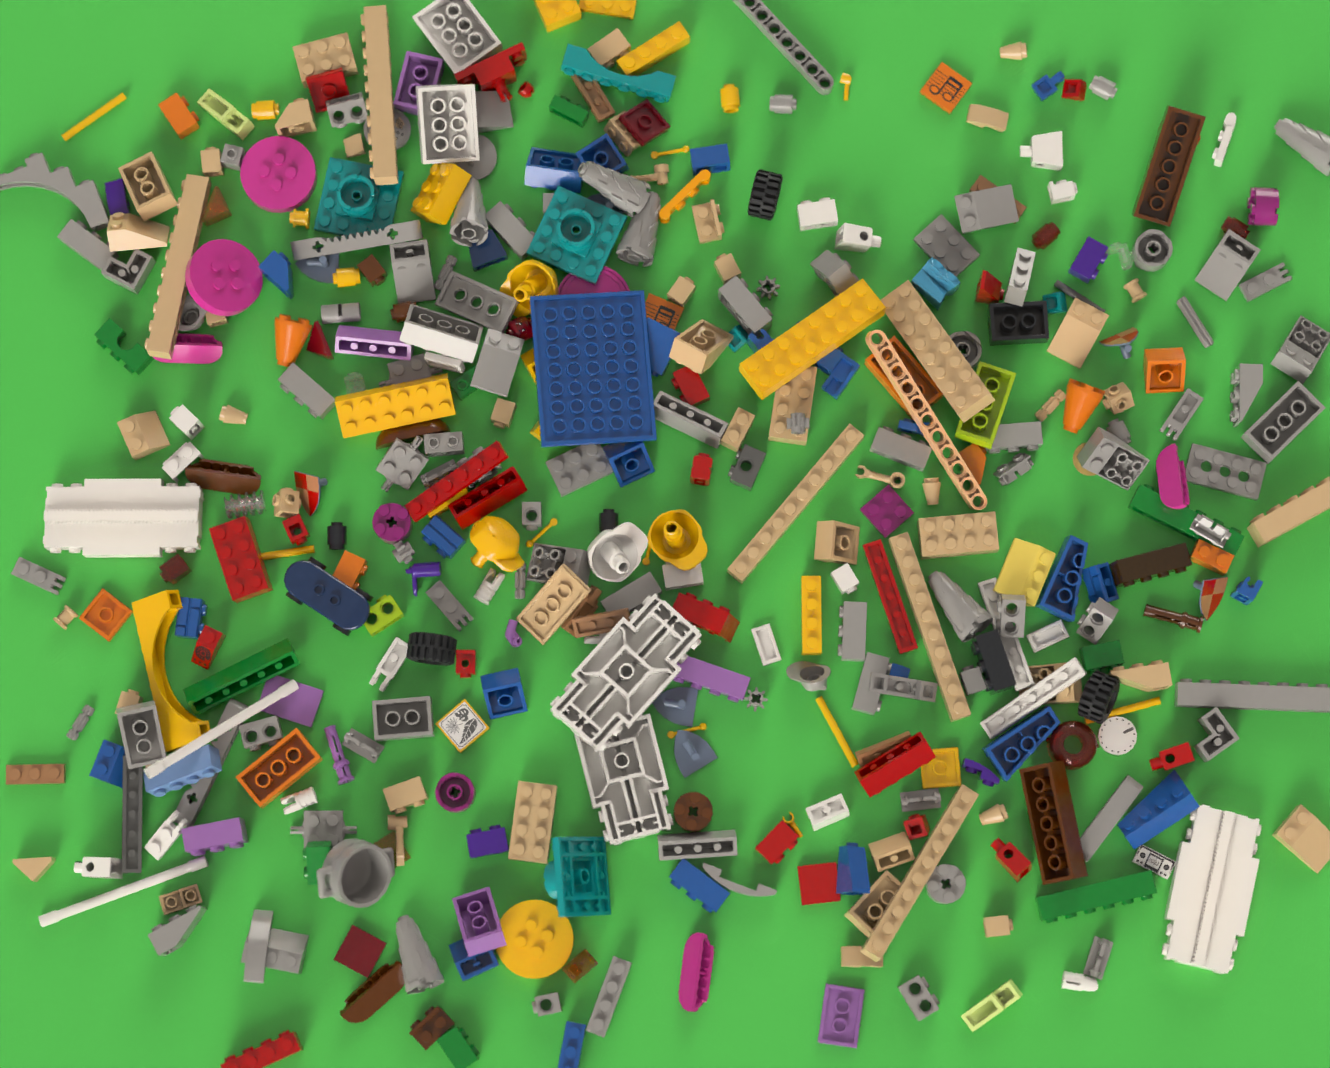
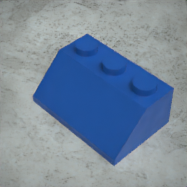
M531 147L526 163L524 185L533 188H548L553 191L560 186L574 193H580L583 180L579 177L578 168L581 162L575 153Z

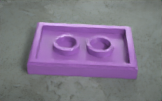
M277 675L267 680L260 700L289 682L290 679ZM296 682L299 687L298 690L261 710L262 712L312 728L324 691Z
M825 984L817 1043L857 1048L865 989Z

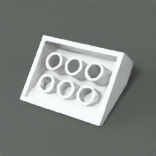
M435 0L412 16L413 20L454 74L503 50L502 43L470 0Z
M475 84L416 86L421 163L436 164L480 160Z

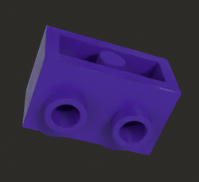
M1088 236L1068 273L1088 284L1090 279L1094 280L1100 271L1096 269L1099 263L1104 264L1109 254L1106 253L1108 247Z
M500 825L489 826L487 831H482L481 828L470 830V834L466 835L471 859L509 851L505 827L501 828Z

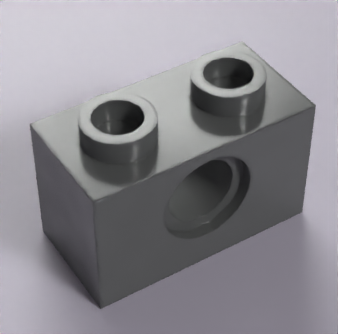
M746 444L743 449L739 448L735 457L738 459L736 466L732 465L728 473L730 482L751 491L766 453ZM749 463L752 468L749 471H743L741 465Z

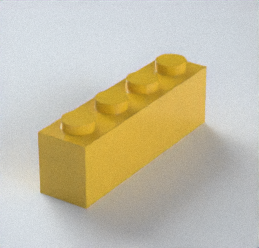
M678 21L616 60L617 68L622 75L638 76L689 44L690 36L681 22Z
M801 576L802 655L822 654L821 576Z

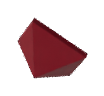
M315 321L306 350L332 360L334 358L319 321Z

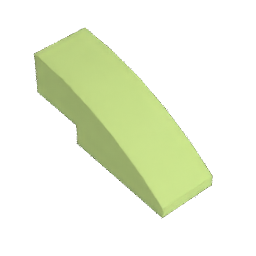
M210 88L197 101L202 108L241 140H244L255 127L247 117Z
M1010 979L966 1011L961 1017L970 1030L974 1032L1018 1000L1023 994L1013 980Z

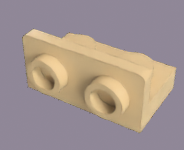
M623 111L608 121L604 131L618 146L619 150L628 157L633 150L641 145L619 121V116L626 112Z
M712 199L710 203L692 206L699 244L721 240L722 233H725L723 222H719L718 215H721L719 204H715L714 199Z

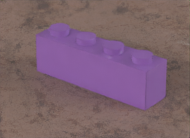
M339 325L335 335L336 353L411 361L414 345H407L399 341L402 333L400 331Z
M688 656L682 664L678 662L677 665L682 669L673 681L681 684L684 681L691 683V687L702 690V687L706 688L712 695L720 697V694L728 696V700L738 703L739 700L743 701L751 678Z

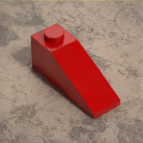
M982 271L977 285L975 302L990 304L1003 300L1004 289H1001L1002 282L988 271Z

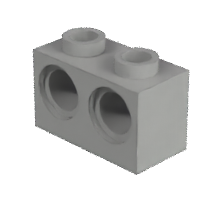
M362 92L326 101L332 128H343L353 122L359 124L367 119L368 112ZM359 106L362 109L359 112H353L352 108ZM336 111L343 112V115L340 117H336L333 114Z
M462 431L424 434L425 455L427 457L465 454Z
M1001 594V600L997 601V612H1000V619H996V629H998L1000 637L1024 638L1025 595ZM1009 603L1016 604L1013 610L1006 608ZM1008 622L1015 623V626L1013 628L1009 629L1005 627L1006 623Z
M1099 597L1096 603L1091 602L1086 610L1088 612L1087 616L1083 614L1077 622L1080 626L1076 633L1096 645L1114 620L1119 609Z
M278 716L239 725L244 748L250 749V752L262 749V745L269 744V747L274 746L284 738ZM270 727L276 728V734L273 737L267 736V730ZM251 732L257 733V739L254 742H249L248 735Z
M919 975L897 987L917 1021H921L939 1010L937 1005L940 1004L935 994L931 995L927 988L930 986L924 976L920 978ZM912 983H917L920 986L918 994L910 992L909 988ZM923 1000H927L930 1003V1009L926 1012L920 1009V1003Z

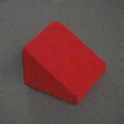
M1064 79L1062 98L1084 101L1087 83L1082 79Z

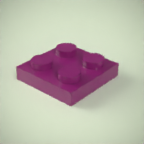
M889 484L860 509L862 514L884 538L888 537L914 514Z

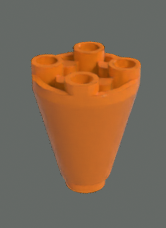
M279 314V317H275V347L278 365L289 367L292 363L296 362L312 330L313 325L309 324L310 321L308 319L298 318V321L286 314Z
M1070 378L1066 390L1063 429L1077 434L1078 430L1082 429L1103 399L1105 391Z

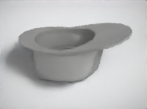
M190 294L185 299L179 326L180 331L198 329L203 324L204 316L207 313L206 310L194 301Z
M799 661L789 665L786 673L790 679L801 682L807 691L827 689V678L830 676L831 670L825 665Z

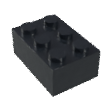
M1047 301L1024 302L1023 306L1010 303L989 304L987 313L990 346L1047 343L1049 339Z
M998 629L975 636L970 647L973 655L978 657L977 667L979 666L981 673L985 677L986 692L989 691L990 695L1012 689L1016 685V681Z

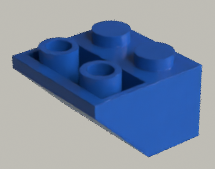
M463 939L448 945L462 981L471 979L500 965L493 949L469 957Z

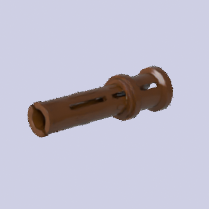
M1146 604L1143 616L1177 624L1181 629L1185 627L1196 630V633H1200L1204 616L1196 617L1189 615L1188 612H1182L1181 614Z

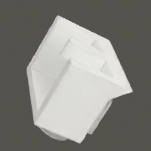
M186 442L163 463L162 469L177 483L179 480L176 476L198 456L201 459L204 456L191 442Z

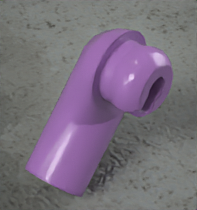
M509 619L505 638L511 646L519 647L522 644V638L516 632L518 621Z

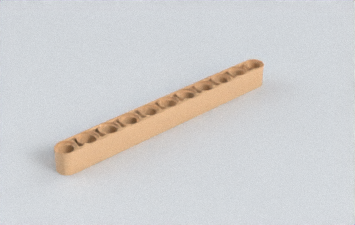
M881 330L870 331L865 337L866 344L963 500L972 510L984 509L987 505V498L887 336ZM874 333L878 334L880 338L878 344L872 342V335ZM884 350H887L890 353V357L888 360H884L882 358V352ZM894 366L900 369V374L897 377L892 374ZM905 382L910 385L908 393H905L902 389V385ZM914 399L920 401L918 409H915L912 405ZM925 415L930 417V423L927 426L922 421ZM935 431L940 433V440L938 442L933 440V433ZM946 447L950 450L948 458L943 456V450ZM955 464H958L960 466V472L958 474H955L953 472V466ZM965 480H968L971 484L970 489L967 491L963 488ZM976 496L981 500L980 505L977 507L973 504V499Z

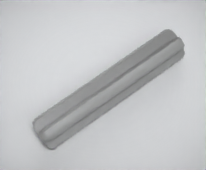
M1182 297L1176 302L1203 346L1205 348L1211 346L1214 341L1187 298Z

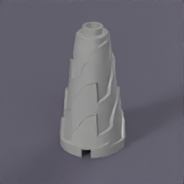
M1287 118L1279 119L1274 127L1276 130L1275 134L1286 141L1288 146L1300 153L1301 157L1313 164L1314 168L1329 177L1330 136Z
M592 161L582 162L578 168L579 177L584 182L599 191L601 195L609 199L624 214L630 217H634L633 212L639 214L649 198L650 193L646 192V189L651 190V187L645 181H640L632 176L605 168Z
M473 177L470 178L454 209L450 225L451 239L455 243L467 247H472V243L477 242L478 246L486 241L488 237V222L486 221L485 206H483V194H481L479 182Z
M652 191L648 192L650 193L649 198L640 213L635 212L634 217L631 218L628 229L624 232L622 240L617 247L616 255L618 254V258L631 265L638 266L639 262H644L642 267L651 266L654 260L661 199L657 193Z
M937 570L929 575L928 578L930 580L928 583L935 594V598L943 608L945 616L963 643L973 639L977 632L981 633L990 625L993 617L971 595H967L956 582H953L945 573L938 572Z
M409 915L399 917L396 923V934L399 943L398 950L403 965L401 969L406 993L416 994L424 992L426 988L433 989L444 982L443 975L435 958L432 957L419 927Z

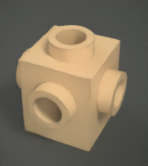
M1124 382L1104 390L1103 405L1107 410L1110 409L1114 415L1135 406L1131 391Z
M282 488L274 494L272 499L274 516L290 518L297 515L301 507L299 492L293 491L292 488Z

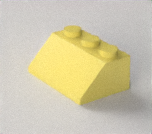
M1014 538L993 591L998 594L1025 595L1026 606L1035 607L1056 553L1040 545Z

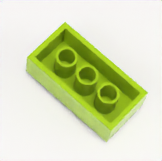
M980 361L976 374L995 401L963 423L960 419L954 438L991 449L1016 373Z

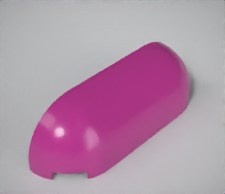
M178 333L172 360L159 357L153 358L164 363L210 364L216 362L221 357L223 347L222 342L214 339L213 335Z
M1174 443L1160 452L1156 460V470L1161 501L1169 508L1183 509L1187 507L1186 505L1190 504L1185 464L1183 460H1179L1177 452L1179 449Z
M694 933L691 935L684 947L679 984V1001L681 1006L690 1012L698 1011L703 1002H707L709 995L714 947L710 944L708 936L704 933Z

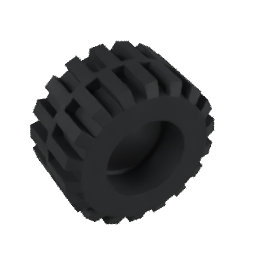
M761 169L757 171L748 205L749 216L770 221L773 219L781 190L782 174Z
M427 632L410 633L406 658L425 664L452 665L455 661L457 640L442 634Z
M1096 670L1090 676L1083 689L1078 704V715L1102 724L1110 715L1116 702L1120 688L1119 679Z

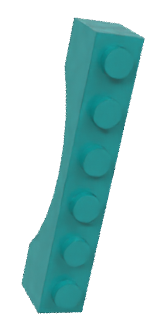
M571 44L567 45L560 69L567 75L582 76V79L587 81L596 80L603 86L610 87L612 85L618 87L620 91H632L640 97H652L660 103L669 101L676 76L661 71L642 76L618 74L600 65L591 57L586 49Z

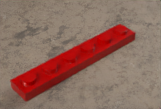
M495 441L404 506L413 521L418 522L509 458L501 443Z
M881 539L862 545L899 655L918 649Z

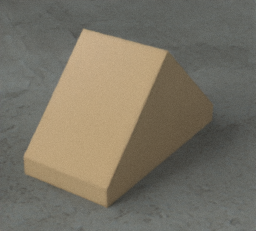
M55 857L13 859V864L33 882H38L56 862Z

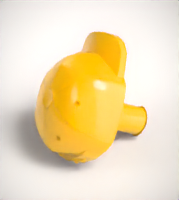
M527 260L513 268L508 273L507 280L499 290L519 301L513 313L516 317L531 314L530 296L558 295L559 293L555 271L537 260Z
M678 509L662 513L650 526L647 535L648 544L664 562H669L678 569L687 571L696 567L706 558L708 548L702 536V528L686 510Z
M485 516L482 520L474 523L470 531V540L477 548L476 554L471 557V562L474 566L483 568L487 560H490L502 570L513 572L525 565V562L518 553L520 535L508 521L496 516Z

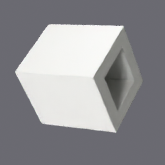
M848 563L831 572L830 576L841 594L847 593L849 595L857 590L856 586L859 585V581Z

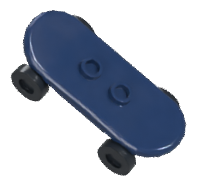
M310 557L308 561L302 560L291 564L284 577L285 587L288 590L286 593L287 597L300 605L305 603L334 623L332 626L347 636L351 633L350 630L358 629L365 624L370 613L368 601L371 602L374 597L359 587L356 590L352 589L326 572L327 566L313 557Z

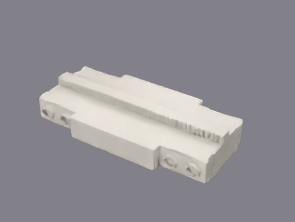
M84 479V486L79 483H73L71 487H63V484L54 483L52 487H46L47 498L45 499L43 519L45 522L43 544L44 548L50 550V553H61V550H69V553H81L82 550V555L86 558L163 557V550L166 553H176L177 550H184L185 553H195L196 550H201L204 493L202 488L197 486L196 483H186L185 486H178L177 483H167L164 486L162 479Z
M656 593L652 597L648 595L642 602L644 606L639 611L636 609L629 616L630 622L623 617L571 674V678L575 682L571 681L564 688L565 693L561 698L557 696L550 704L553 706L550 710L552 715L558 720L560 719L588 745L590 744L596 752L600 749L604 751L610 744L608 740L611 736L614 735L616 737L623 730L622 724L630 728L680 673L682 668L677 663L682 664L688 657L686 653L691 648L695 650L702 642L700 640L702 634L699 633L700 631L696 626L691 625L666 601L660 600Z
M650 714L641 715L630 728L622 724L623 730L616 737L614 735L611 736L608 740L610 744L604 751L600 749L596 752L590 744L588 745L574 733L592 808H601V811H598L600 823L604 822L606 830H603L605 842L609 841L610 845L616 846L622 844V842L657 834L663 830L669 831L671 830V825H674L671 813L667 814L666 806H669L667 796L662 795V792L668 791L669 787Z
M1202 804L1190 813L1189 820H1192L1191 828L1187 829L1185 839H1188V843L1183 841L1179 843L1164 919L1171 920V924H1167L1165 934L1168 935L1167 943L1163 944L1161 954L1164 955L1163 959L1165 960L1172 959L1177 963L1211 970L1213 973L1224 974L1233 968L1234 959L1231 956L1232 952L1236 951L1238 940L1235 939L1236 936L1243 937L1245 933L1260 860L1252 858V855H1255L1258 844L1255 843L1256 835H1260L1261 824H1259L1260 819H1250L1248 816L1210 808V806Z

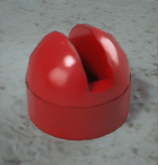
M526 81L520 86L518 93L522 97L529 98L532 96L531 93H534V87Z

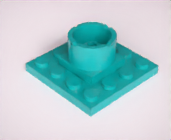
M330 157L314 230L339 236L347 235L349 237V234H355L356 236L359 232L364 234V231H369L370 234L371 230H377L378 232L379 229H385L386 226L393 224L404 172L398 171V184L376 186L374 179L370 177V168L373 165Z
M558 186L526 254L596 285L626 222L627 216Z
M604 837L552 838L554 860L550 861L545 867L544 885L549 896L557 899L559 917L611 915Z

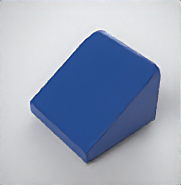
M892 663L889 675L908 678L910 668Z

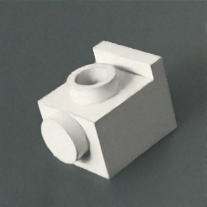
M1067 180L1057 181L1056 184H1053V181H1051L1047 186L1051 205L1074 200L1078 192L1076 183L1072 181L1067 182Z

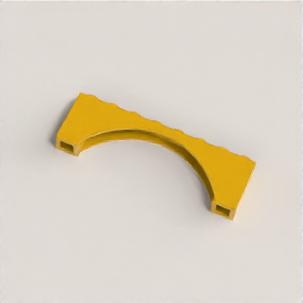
M165 590L132 602V608L150 689L156 704L165 752L177 751L210 731L209 721H202L196 718L181 705L174 695L166 675L165 645L167 635L174 617L183 607L179 590Z

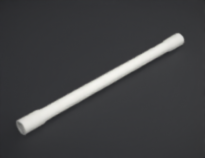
M294 679L290 680L276 691L177 751L144 769L146 776L149 779L153 778L167 767L251 716L299 689Z
M205 855L180 866L93 898L43 914L38 917L42 927H45L66 917L208 867V861Z

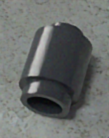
M603 509V513H599V532L607 529L613 530L618 526V513H615L614 509Z
M331 522V526H327V545H329L330 550H344L345 545H347V526H343V522Z

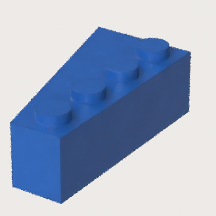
M1174 769L1117 825L1135 850L1200 806Z

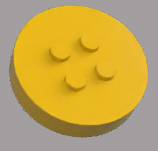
M526 900L512 906L500 919L507 945L496 948L502 963L513 973L531 979L544 978L559 971L568 961L574 945L573 929L567 917H559L555 905L543 900Z

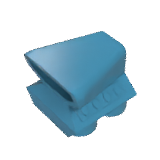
M932 257L911 280V284L936 310H939L945 296L953 295L957 291L960 281L954 274L947 271L938 260Z

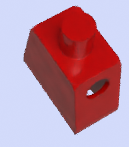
M1189 742L1160 751L1159 757L1149 760L1153 771L1163 767L1167 771L1195 761ZM1173 755L1175 760L1168 763L1166 757Z
M997 838L990 845L997 852L995 855L996 860L1017 883L1032 870L1031 862L1011 842L1005 845L1000 838ZM1007 854H1011V855H1012L1011 858H1006L1005 856H1006Z

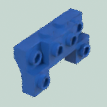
M840 347L813 364L829 376L821 389L836 400L860 368V365L845 355Z

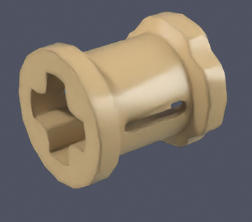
M1138 278L1123 286L1124 290L1127 289L1130 294L1132 303L1141 300L1147 295L1140 287Z
M65 605L64 610L57 617H54L53 620L66 630L68 628L67 625L74 617L77 618L79 615L69 606Z

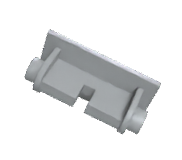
M1019 453L1008 464L1000 465L993 475L1000 478L998 481L1001 486H1007L1017 479L1015 471L1022 476L1032 469L1034 463L1029 459L1031 458L1030 455Z
M452 459L419 477L427 490L458 467Z
M1197 514L1189 529L1193 530L1197 535L1210 540L1214 545L1223 548L1232 534L1229 532V529L1218 523L1213 528L1211 527L1214 522L1203 514Z
M353 728L343 738V746L373 763H376L384 749V746Z
M938 788L900 793L902 812L941 808V797Z
M1094 937L1083 974L1102 980L1113 942L1104 938Z

